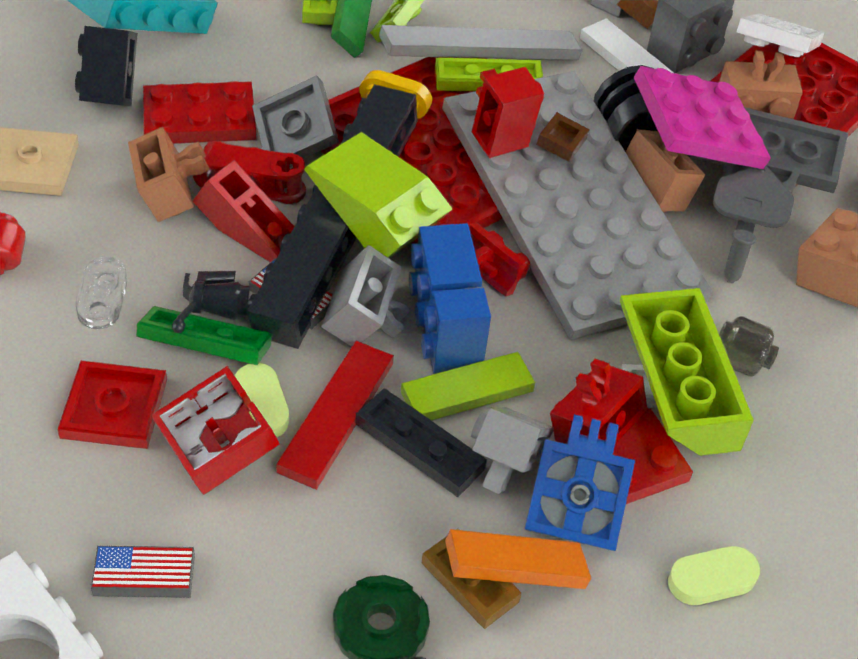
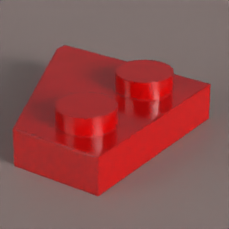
M648 408L615 444L613 455L635 460L626 504L687 483L691 479L693 470L671 437L667 435L665 428L651 408Z

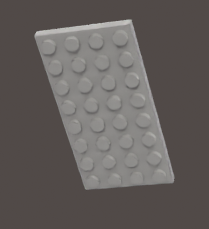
M575 71L535 79L541 84L545 94L529 147L488 158L471 132L479 102L476 91L444 98L442 108L521 252L529 258L530 268L570 340L628 324L620 304L621 295L700 288L705 301H709L713 293L712 289L619 141H615L606 120ZM556 112L590 129L586 141L570 162L536 145L539 134Z

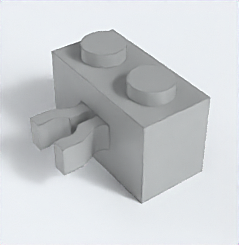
M368 245L342 269L321 327L351 347L355 341H365L379 328L392 338L396 337L404 329V324L399 321L408 315L410 309L401 302L391 300L402 267Z
M490 407L487 414L482 412L472 430L471 437L476 439L472 451L494 460L482 487L500 494L501 491L505 492L513 469L520 472L537 469L545 439L550 440L554 427L507 407Z

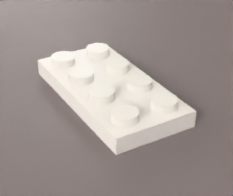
M760 13L741 18L737 33L745 35L743 41L761 47L774 43L780 45L779 52L794 57H800V55L819 47L825 33Z

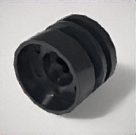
M644 65L626 67L612 74L601 84L593 100L606 120L615 141H619L625 152L637 129L658 131L634 80V76L640 66L648 67Z

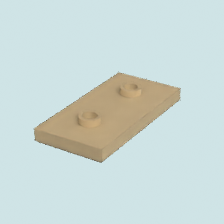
M0 127V190L62 196L79 146L78 135Z

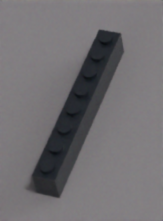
M374 84L367 98L361 99L357 116L353 123L347 124L341 144L362 132L399 157L418 122L416 94ZM315 183L307 205L303 204L299 209L295 227L291 234L287 233L284 236L277 259L274 263H270L267 266L263 284L257 294L253 293L250 296L246 306V316L249 317L252 329L269 332L272 334L271 341L299 349L311 326L310 320L326 292L330 290L356 240V236Z

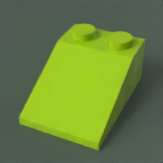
M362 132L307 165L304 169L363 247L366 248L370 245L387 258H390L417 239L419 227L434 226L452 210V207L429 177Z

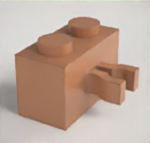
M762 51L755 52L754 63L725 61L719 82H726L732 85L737 90V95L745 108L794 119L803 92L796 66L784 65L783 53L776 52L774 60L768 64L764 63L765 59Z
M163 127L129 141L128 146L137 190L157 221L161 222L193 208L194 205L187 176L199 175L209 171V167L204 159L206 157L200 143L195 142L178 153Z
M637 129L626 150V154L663 213L667 211L685 212L705 174L686 154L667 151L658 131Z

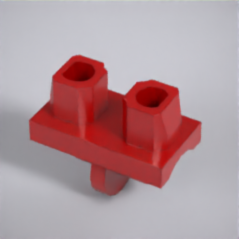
M477 222L469 224L481 277L505 297L513 295L519 280L525 278L530 268L529 258L522 252H513L504 244L503 237L494 230L487 231Z

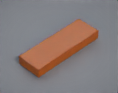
M450 529L445 540L453 577L586 589L592 579L579 542Z

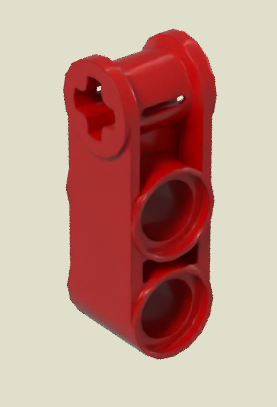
M211 141L203 149L206 156L204 159L209 167V171L193 175L196 184L202 188L208 179L235 160L272 201L294 204L301 201L306 195V186L302 181V174L305 172V162L302 157L294 153L274 152L257 147H244L220 141Z

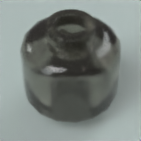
M740 316L736 317L732 322L726 320L719 332L734 371L746 376H755L762 367L768 370L772 367L779 347L773 345L774 332L770 327Z

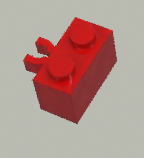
M526 67L499 74L495 69L481 72L480 79L483 81V86L477 87L476 90L479 102L471 131L488 158L529 147L545 94L541 84L533 78Z
M595 358L590 363L592 371L587 375L580 373L575 377L577 385L550 411L555 442L567 444L575 414L583 416L581 435L588 436L592 418L601 420L598 439H606V429L609 423L618 424L616 444L648 410L643 377L610 366V363Z

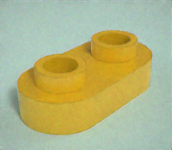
M381 70L370 71L359 87L362 98H367L374 84L416 94L417 119L422 118L432 104V95L422 83Z

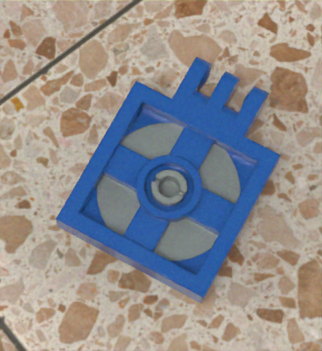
M574 414L567 444L545 439L524 530L616 551L635 460L613 455L619 428L618 424L609 423L606 429V439H598L601 420L592 418L588 436L581 435L583 416Z

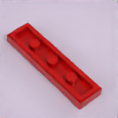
M359 341L354 342L277 462L276 470L278 474L313 489H318L356 426V413L374 397L393 365L394 355Z

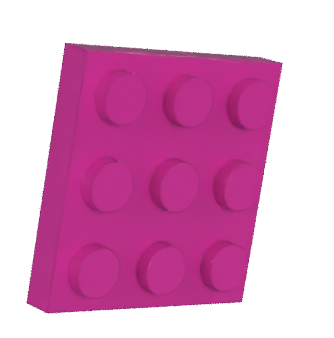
M640 66L634 76V80L667 151L764 169L771 157L763 144L762 137L755 129L749 113L745 110L738 97L737 90L732 85L726 82L716 83L702 80L695 75L684 76L675 74L664 68L652 69Z

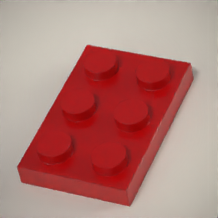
M252 81L143 85L144 135L163 127L173 144L257 140L256 122L252 105H254Z

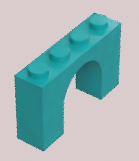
M67 0L104 28L207 34L218 2L215 0Z

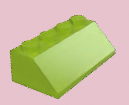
M694 288L621 295L620 304L667 435L700 456L741 451L754 419L701 289Z

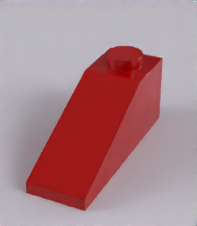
M235 160L208 179L192 200L219 231L269 262L275 258L277 259L284 236L287 233L291 234L295 227Z

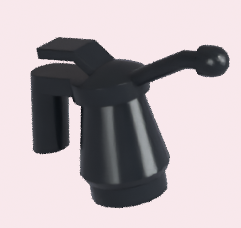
M198 271L197 280L191 287L189 285L190 273H185L183 297L189 301V305L173 321V331L175 333H182L184 331V320L191 312L201 314L202 311L232 320L247 318L246 306L249 300L250 286H244L239 282H235L236 271Z

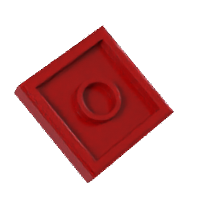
M81 360L57 429L59 439L148 449L155 425L151 415L159 410L167 383L166 370Z

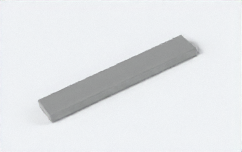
M382 25L379 34L389 56L579 60L583 50L570 31Z

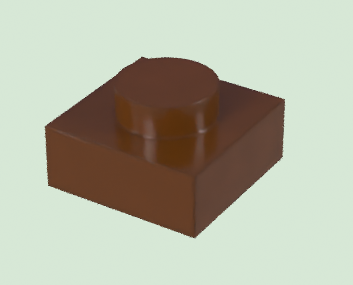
M556 112L539 134L536 145L570 162L586 141L590 129Z

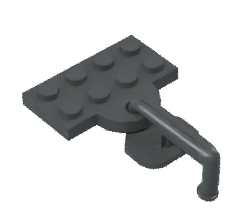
M745 108L771 157L764 169L687 155L688 157L723 165L724 177L718 181L713 205L720 214L738 219L736 230L732 234L733 241L724 270L727 282L734 283L742 276L751 245L756 242V237L753 234L755 224L769 228H779L787 224L794 204V197L791 193L796 184L830 193L835 192L849 133Z

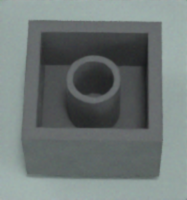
M658 0L647 51L674 73L688 66L691 67L698 61L718 53L725 43L724 36L728 22L733 15L732 8L735 0Z

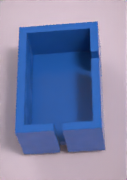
M468 223L419 227L418 244L411 245V261L415 272H409V291L411 296H417L418 302L415 303V320L417 327H424L425 334L421 336L423 358L430 359L433 374L484 361L491 313L485 289L473 288L482 287V277Z

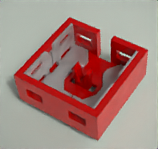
M228 366L151 415L203 495L280 445L272 428L253 401L251 402ZM228 440L229 444L222 448L220 445Z

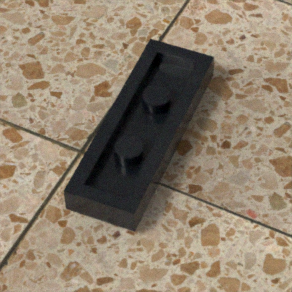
M383 388L356 413L355 424L456 497H459L486 469L487 459L472 451V448L386 388Z

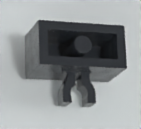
M84 26V34L81 33L78 39V54L82 56L81 71H78L75 77V90L79 93V101L132 106L138 33L127 30Z

